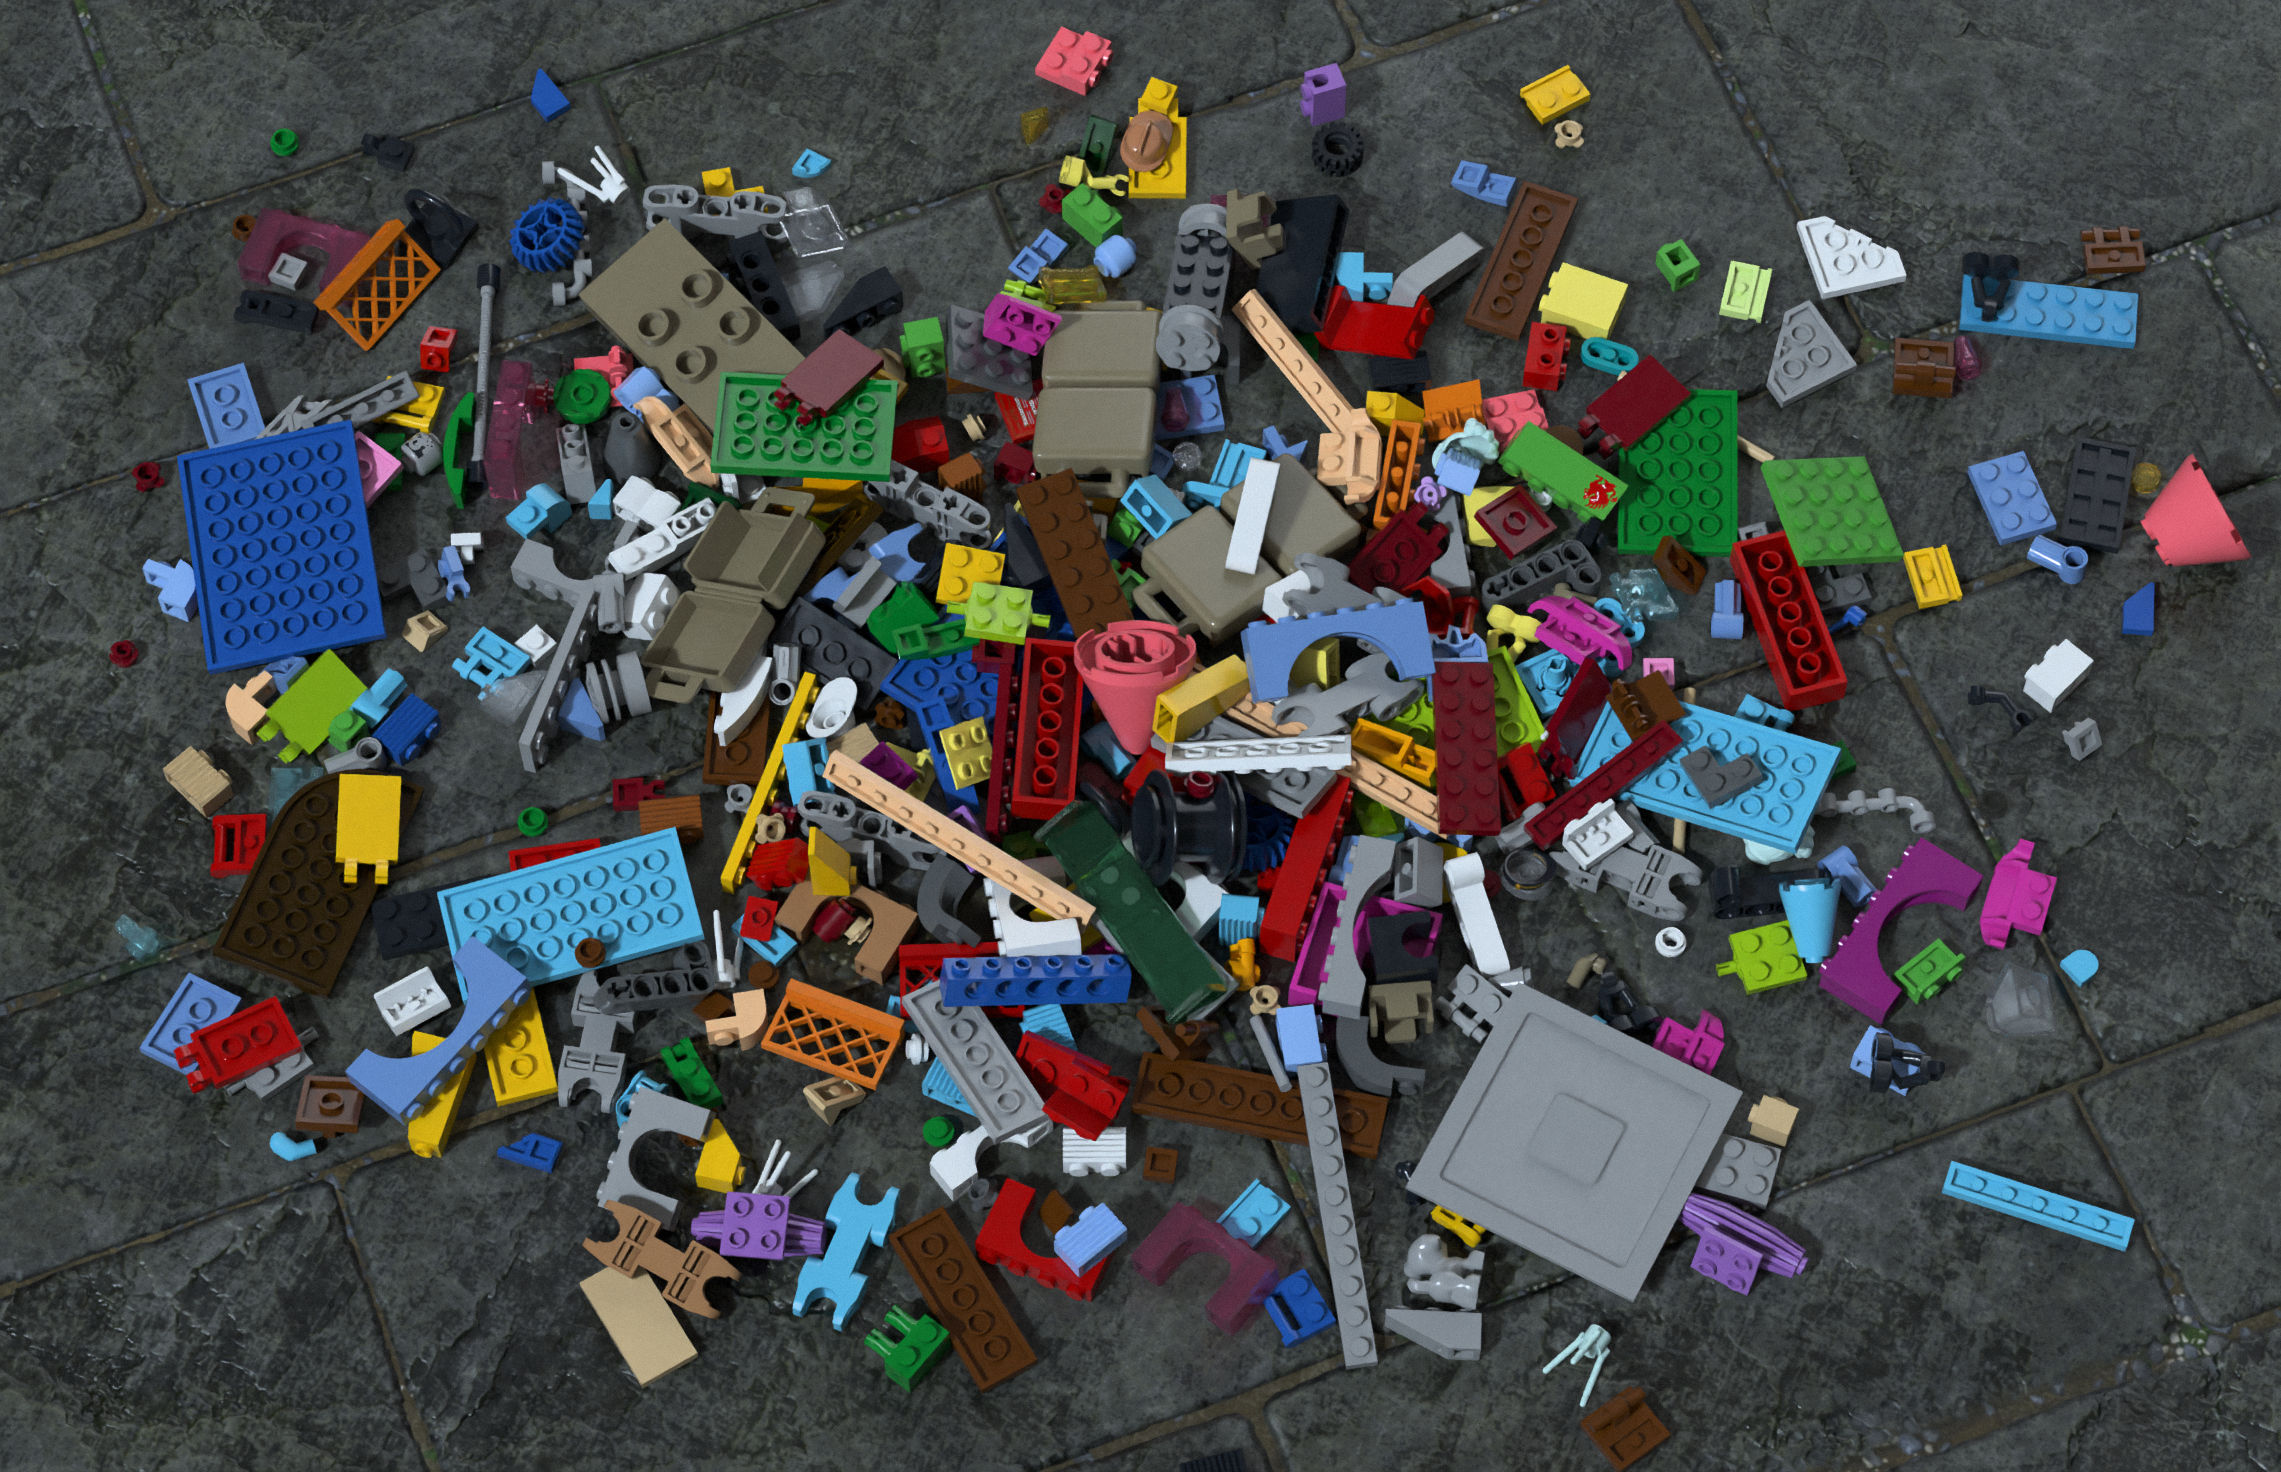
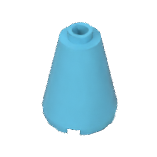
M1829 878L1794 880L1795 885H1789L1788 888L1787 882L1779 883V893L1799 957L1805 958L1806 963L1824 962V956H1829L1831 952L1841 889L1840 879H1835L1832 882L1833 885H1830Z

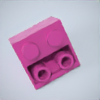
M997 293L985 310L983 336L1036 356L1062 321V316L1014 297Z

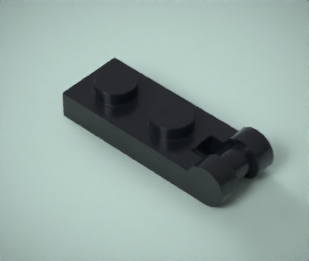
M243 290L240 296L241 305L236 308L233 317L236 321L243 324L252 322L312 335L320 309L310 302ZM258 305L257 310L252 309V307Z

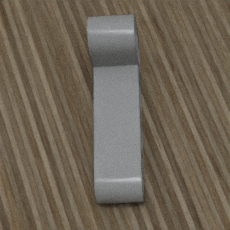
M1458 233L1398 276L1387 305L1414 308L1420 295H1426L1429 300L1475 268L1483 259L1486 249L1466 233Z

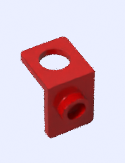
M1429 575L1400 590L1401 595L1410 598V595L1415 590L1421 589L1422 597L1418 602L1423 601L1424 607L1433 603L1449 617L1454 616L1451 595L1446 586L1437 583Z
M748 895L740 935L745 938L769 942L776 913L780 911L782 905L778 901Z

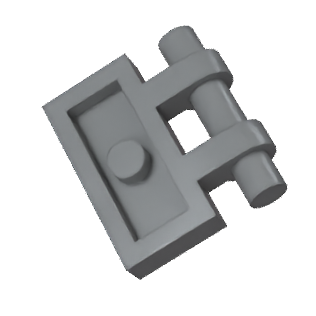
M1466 964L1447 987L1456 995L1455 998L1449 1002L1443 996H1440L1435 1001L1434 1006L1442 1011L1441 1015L1448 1021L1453 1020L1463 1029L1462 1033L1468 1038L1473 1037L1479 1043H1483L1489 1034L1481 1028L1487 1020L1494 1026L1509 998ZM1465 1003L1477 1012L1472 1019L1460 1011Z

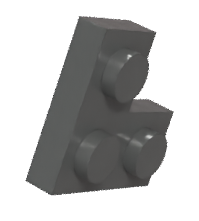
M424 548L377 571L380 594L385 602L410 590H413L424 611L449 601L446 597L447 587Z
M1828 565L1804 567L1822 615L1847 610L1852 606L1870 604L1871 595L1862 573L1833 580Z
M1706 745L1679 759L1680 766L1709 809L1763 782L1761 772L1748 753L1722 767L1717 763Z

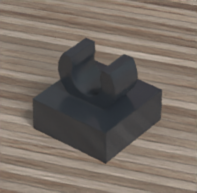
M1590 517L1580 526L1574 540L1580 541L1587 550L1598 555L1600 549L1605 548L1609 538L1601 533H1597L1601 522Z

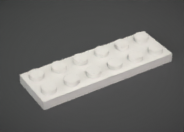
M1351 735L1167 743L1165 770L1166 773H1173L1174 776L1179 777L1188 776L1193 771H1203L1209 775H1216V771L1234 770L1238 774L1251 773L1253 769H1265L1266 772L1271 773L1281 772L1284 768L1310 771L1315 767L1327 766L1330 770H1340L1345 768V765H1351Z

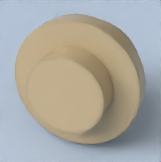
M970 413L966 415L968 418L963 420L962 423L973 442L979 438L981 441L985 439L982 433L987 431L980 417L976 416L973 418Z

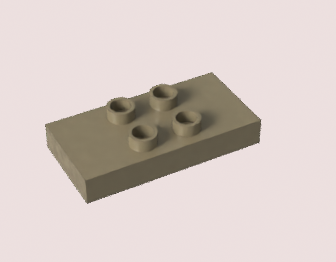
M665 218L578 294L586 309L644 367L653 369L659 375L661 385L666 390L674 392L679 398V403L681 405L686 404L713 437L721 372L788 375L806 359Z

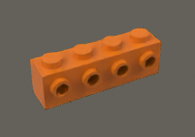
M1392 419L1373 519V530L1379 531L1397 510L1402 509L1406 513L1408 506H1412L1415 502L1414 494L1416 489H1411L1413 481L1419 480L1421 464H1417L1416 460L1417 456H1423L1425 439L1420 438V423Z

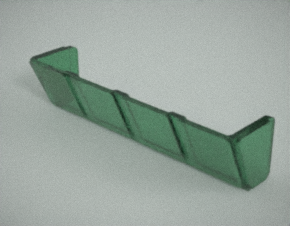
M1073 800L1033 836L1037 842H1045L1088 903L1097 908L1095 912L1169 1013L1165 1017L1168 1023H1184L1228 992L1227 984L1204 952L1199 949L1193 937L1169 904L1161 897L1158 889L1133 855L1126 849L1120 837L1094 803Z

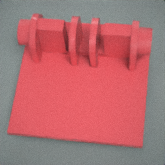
M613 346L608 356L574 359L575 370L590 369L605 377L611 388L612 401L610 407L623 406L613 391L634 371L632 353L626 354L621 346Z

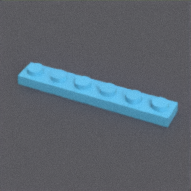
M1951 1161L1942 1189L1943 1194L2124 1252L2135 1219L1954 1161Z

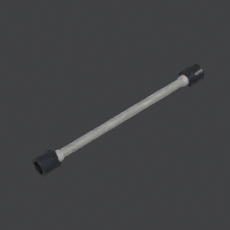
M489 263L482 264L477 269V288L481 291L482 308L474 456L471 458V461L467 462L466 487L472 491L487 490L490 483V466L486 463L485 442L493 298L495 293L499 292L501 269L499 266Z

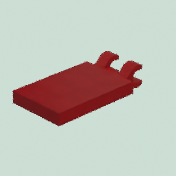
M276 996L191 1033L192 1043L173 1050L180 1069L190 1066L195 1060L200 1067V1070L186 1075L188 1085L193 1094L203 1091L212 1082L217 1090L303 1051L302 1045Z
M1026 1030L1023 1034L1015 1060L1044 1103L1059 1088L1074 1059L1079 1060L1129 1089L1131 1081L1121 1076H1111V1066L1029 1030ZM1120 1107V1109H1119V1111H1118L1116 1117L1114 1118V1120H1113L1112 1123L1110 1124L1111 1126L1113 1125L1115 1119L1117 1120V1118H1118V1116H1119V1113H1120V1110H1121V1107Z

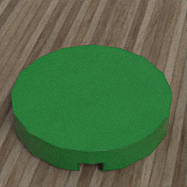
M577 369L571 371V374L566 377L565 375L562 376L556 383L553 393L554 405L558 414L565 420L575 424H588L599 420L607 413L612 401L611 388L605 377L600 373L590 369Z

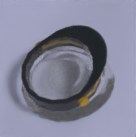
M1517 849L1511 852L1501 865L1499 877L1505 889L1514 896L1530 901L1540 900L1548 896L1553 888V876L1556 874L1557 865L1554 859L1545 853L1535 849Z

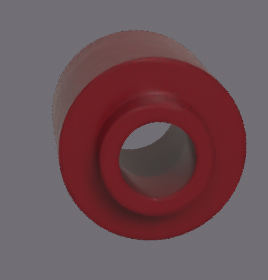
M834 898L814 920L816 924L812 927V930L828 944H831L833 940L838 941L857 919L853 914L856 908L844 898L840 901Z

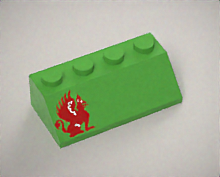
M1530 421L1514 434L1498 460V463L1503 465L1502 468L1506 473L1528 481L1527 485L1538 493L1545 492L1553 498L1552 501L1557 506L1563 509H1571L1578 514V519L1584 523L1590 517L1600 522L1604 521L1629 486Z

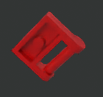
M1451 598L1454 616L1452 617L1446 615L1433 603L1424 607L1428 633L1437 634L1440 640H1444L1447 637L1449 625L1454 626L1455 613L1457 612L1463 613L1462 625L1459 628L1462 639L1466 640L1471 634H1474V618L1479 611V601L1476 598Z
M1525 742L1497 757L1499 797L1506 809L1504 814L1508 822L1520 818L1521 814L1532 804L1537 802L1545 803L1556 796L1530 742ZM1505 766L1523 800L1519 804H1516L1500 772L1501 768Z
M266 814L218 815L213 817L212 828L215 830L214 863L210 865V875L212 877L224 878L228 875H247L250 873L267 837L268 818ZM235 828L234 861L226 862L227 831Z

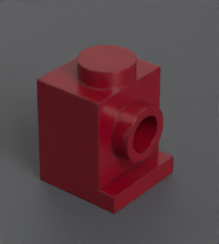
M1005 441L993 465L994 480L1000 481L1004 477L1007 481L1016 485H1027L1037 481L1040 473L1035 469L1032 451Z
M980 639L979 645H973L971 663H977V672L999 674L1000 664H1012L1014 669L1016 644Z

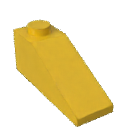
M810 827L808 858L813 895L850 896L851 885L857 884V866H851L850 854L817 827Z

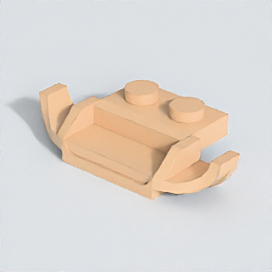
M646 396L635 403L633 406L636 410L639 409L641 411L646 429L657 439L683 471V474L699 485L706 484L716 491L720 484V477L718 473H711L710 469L713 437L689 407L683 404L672 412L665 403L654 396Z
M1366 408L1351 409L1352 427H1350L1349 432L1320 434L1317 481L1322 486L1347 485V495H1344L1346 505L1365 503L1380 488L1383 444L1380 434L1370 420Z

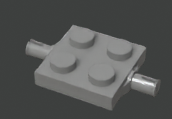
M311 1026L297 1036L302 1045V1052L224 1086V1089L228 1092L229 1096H232V1094L246 1086L254 1091L264 1103L315 1068L313 1062L305 1053L304 1046L319 1037L316 1030Z

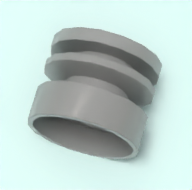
M636 651L618 655L616 657L617 670L614 671L610 670L605 659L600 660L603 674L597 675L593 662L586 664L587 691L592 707L596 710L603 725L609 723L607 710L611 708L616 721L621 720L620 706L627 705L632 717L652 712L645 679Z

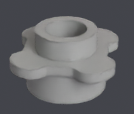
M745 784L730 785L727 788L728 801L725 803L726 811L730 813L743 811L747 814L756 789ZM742 797L743 801H738V798Z

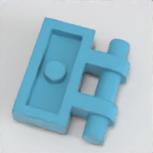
M482 627L464 648L465 653L471 658L467 662L457 658L452 668L460 672V677L467 681L472 680L480 685L481 690L488 695L494 694L498 698H503L507 688L499 684V682L504 678L513 684L531 663V658L493 632ZM482 664L492 670L488 676L478 670Z

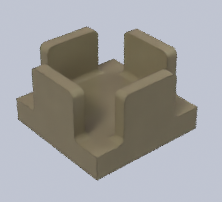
M1238 189L1227 191L1226 239L1251 270L1262 267V257L1273 255L1276 251L1283 249V227L1281 224H1275L1262 228L1263 220L1260 216L1276 211V204L1265 191L1243 196Z
M1431 981L1369 985L1366 1014L1369 1017L1370 1038L1377 1037L1378 1022H1382L1385 1042L1387 1044L1416 1041L1414 1020L1420 1018L1425 1019L1426 1033H1433L1434 1018L1431 1002Z

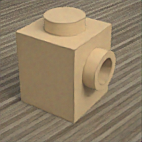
M1764 1095L1760 1105L1754 1103L1747 1120L1752 1122L1750 1134L1785 1147L1795 1125L1799 1108L1788 1105L1782 1098H1770Z

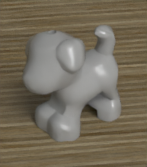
M1424 1234L1416 1239L1410 1246L1407 1261L1404 1263V1274L1410 1277L1407 1282L1409 1290L1416 1294H1429L1437 1302L1453 1303L1467 1310H1476L1485 1252L1474 1250L1470 1252L1468 1258H1449L1447 1255V1244L1440 1239L1439 1235ZM1423 1277H1431L1429 1280L1420 1281Z

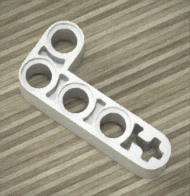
M1251 457L1228 551L1226 569L1255 575L1273 497L1275 496L1278 484L1280 463Z
M1475 852L1447 860L1443 867V877L1474 970L1485 979L1510 971L1509 960L1482 883L1485 874L1480 856Z

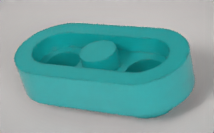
M1591 337L1582 345L1581 359L1589 367L1619 376L1622 370L1628 373L1638 365V354L1631 347L1600 337ZM1591 354H1598L1599 357L1591 356ZM1624 362L1627 366L1619 365V363Z

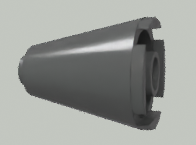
M631 412L620 413L613 419L603 453L604 468L611 479L622 485H625L631 476L645 477L651 480L658 473L662 464L661 450L636 414Z

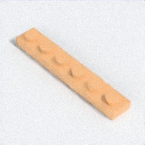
M1255 289L1249 290L1231 310L1331 432H1349L1350 427H1352L1351 409L1353 407Z

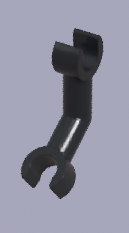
M1971 686V692L1968 693V704L1999 703L2011 717L2010 725L2015 731L2019 732L2021 728L2017 718L2023 719L2027 725H2030L2032 721L2031 714L2024 709H2019L2006 692L1988 691L1982 686Z

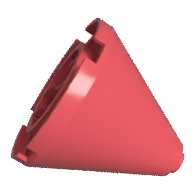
M1146 620L1108 623V631L1095 635V630L1091 629L1079 637L1074 645V663L1122 747L1131 754H1143L1155 734L1152 727L1157 696L1187 680L1196 662V643L1190 635H1186V639L1179 636L1178 627L1166 623Z

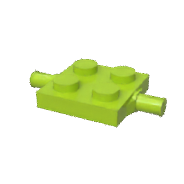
M973 581L971 596L968 598L967 603L948 600L947 613L965 615L966 627L964 636L1024 645L1026 633L1031 625L1049 628L1050 615L1033 613L1031 606L1033 590Z
M1788 920L1730 934L1728 939L1733 951L1732 961L1716 964V971L1719 977L1736 972L1743 981L1747 995L1804 981L1807 978L1802 961L1803 958L1798 955Z

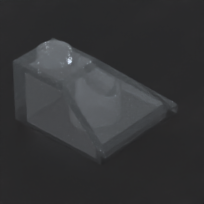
M810 187L782 192L781 198L786 201L787 208L785 220L780 223L798 258L850 247L851 242L828 198Z
M828 260L780 276L797 319L801 320V322H808L818 318L817 314L825 312L844 274L840 267L832 260Z
M541 669L498 679L492 685L486 683L477 696L481 700L477 708L506 727L514 724L548 672Z
M2012 961L2006 962L1985 1002L1987 1023L1990 1031L2009 1038L2046 1035L2058 1032L2047 975Z

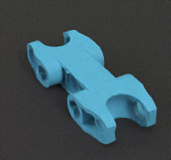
M853 1172L834 1195L826 1214L825 1223L827 1228L836 1231L823 1260L811 1255L808 1256L798 1277V1287L792 1307L794 1315L803 1317L813 1301L823 1297L830 1298L837 1304L832 1321L833 1329L841 1332L860 1308L869 1285L870 1277L858 1273L871 1243L884 1248L888 1243V1235L892 1234L895 1227V1217L901 1196L900 1189L891 1186L881 1202L872 1206L863 1205L857 1200L861 1185V1175Z

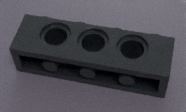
M762 231L728 241L730 253L726 254V259L730 270L736 269L738 276L735 277L739 292H745L747 300L788 341L801 338L799 321ZM761 289H765V290H766V291H764V292H758V290H761ZM771 312L776 313V314H774V315H767L768 313H771Z

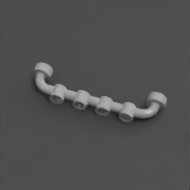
M554 161L542 162L543 185L555 184V178L563 179L567 184L568 203L577 209L576 211L582 216L584 227L588 228L587 211H580V204H585V189L578 187L577 184L557 172L561 168L574 175L570 170L554 167ZM584 235L585 240L578 243L581 250L573 253L574 285L565 288L564 282L552 283L553 306L565 305L566 299L579 296L578 294L586 287V277H592L591 259H585L584 252H590L589 235Z
M1893 788L1882 789L1878 792V798L1867 799L1864 791H1852L1848 794V800L1836 801L1834 793H1824L1814 814H1820L1822 817H1833L1838 813L1850 812L1853 815H1862L1872 810L1891 813L1899 808H1908L1914 812L1910 816L1911 830L1913 832L1927 833L1936 827L1934 814L1926 811L1925 806L1919 800L1909 796H1897L1896 790Z

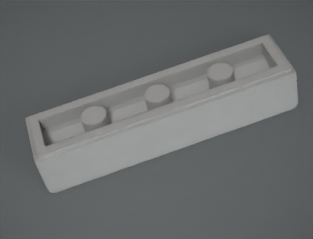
M406 370L300 423L303 429L351 419L355 429L420 396Z

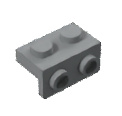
M849 838L844 841H837V844L850 854L851 866H857V879L869 878L870 890H877V884L882 883L881 852H875L874 840L861 841L857 838Z

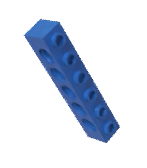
M1127 954L943 958L939 987L944 1007L1127 1003L1132 974Z

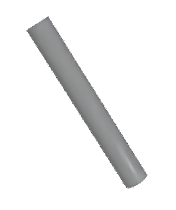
M1253 1016L1250 1019L1251 1026L1281 1092H1287L1292 1088V1085L1261 1016Z

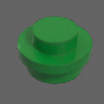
M279 129L271 138V149L279 156L292 155L299 148L298 136L290 129Z
M526 808L518 817V828L522 834L528 837H537L546 831L548 817L539 808Z
M934 1117L925 1123L923 1137L929 1145L941 1148L953 1140L954 1127L948 1119Z

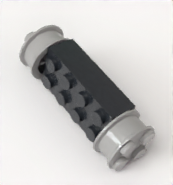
M1206 203L1193 205L1180 217L1179 232L1176 236L1164 307L1159 323V334L1156 339L1157 353L1168 367L1184 371L1206 370L1219 357L1236 267V257L1238 255L1237 251L1226 239L1227 207Z

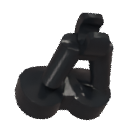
M1982 252L1967 253L1962 258V272L1969 277H1973L1971 284L1974 305L1977 308H1982V321L1993 322L1996 310L2004 307L2011 285L2009 279L2017 277L2019 274V259L2013 255L2006 254L1992 257ZM1988 276L1999 282L1993 296H1987L1982 281Z
M1606 971L1601 974V989L1597 995L1602 1019L1609 1022L1608 1026L1630 1037L1647 1035L1660 1027L1663 1018L1657 1007H1642V1004L1624 980L1617 982L1612 971ZM1619 997L1631 1009L1632 1013L1630 1016L1614 1014V998Z
M1876 1032L1871 1048V1092L1885 1094L1891 1086L1892 1079L1900 1090L1927 1085L1929 1081H1940L1945 1072V1063L1943 1061L1931 1060L1930 1055L1894 1048L1890 1034ZM1894 1059L1918 1067V1072L1901 1077L1894 1069L1891 1061Z

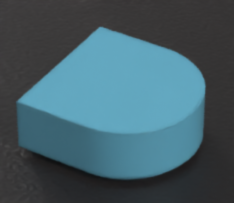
M2077 950L2063 959L2060 967L2081 988L2095 977L2098 970V960L2090 951Z

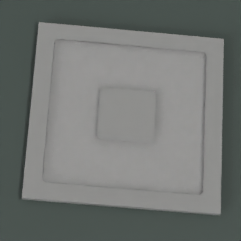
M1518 982L1405 1189L1634 1303L1734 1112L1743 1091Z

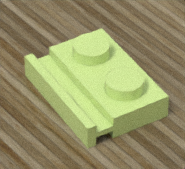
M1731 260L1719 315L1743 320L1750 318L1761 323L1772 269H1759L1760 266Z

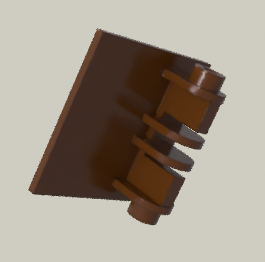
M1659 670L1631 684L1622 679H1617L1612 683V693L1605 696L1632 742L1663 719L1667 724H1670L1686 716L1685 711Z

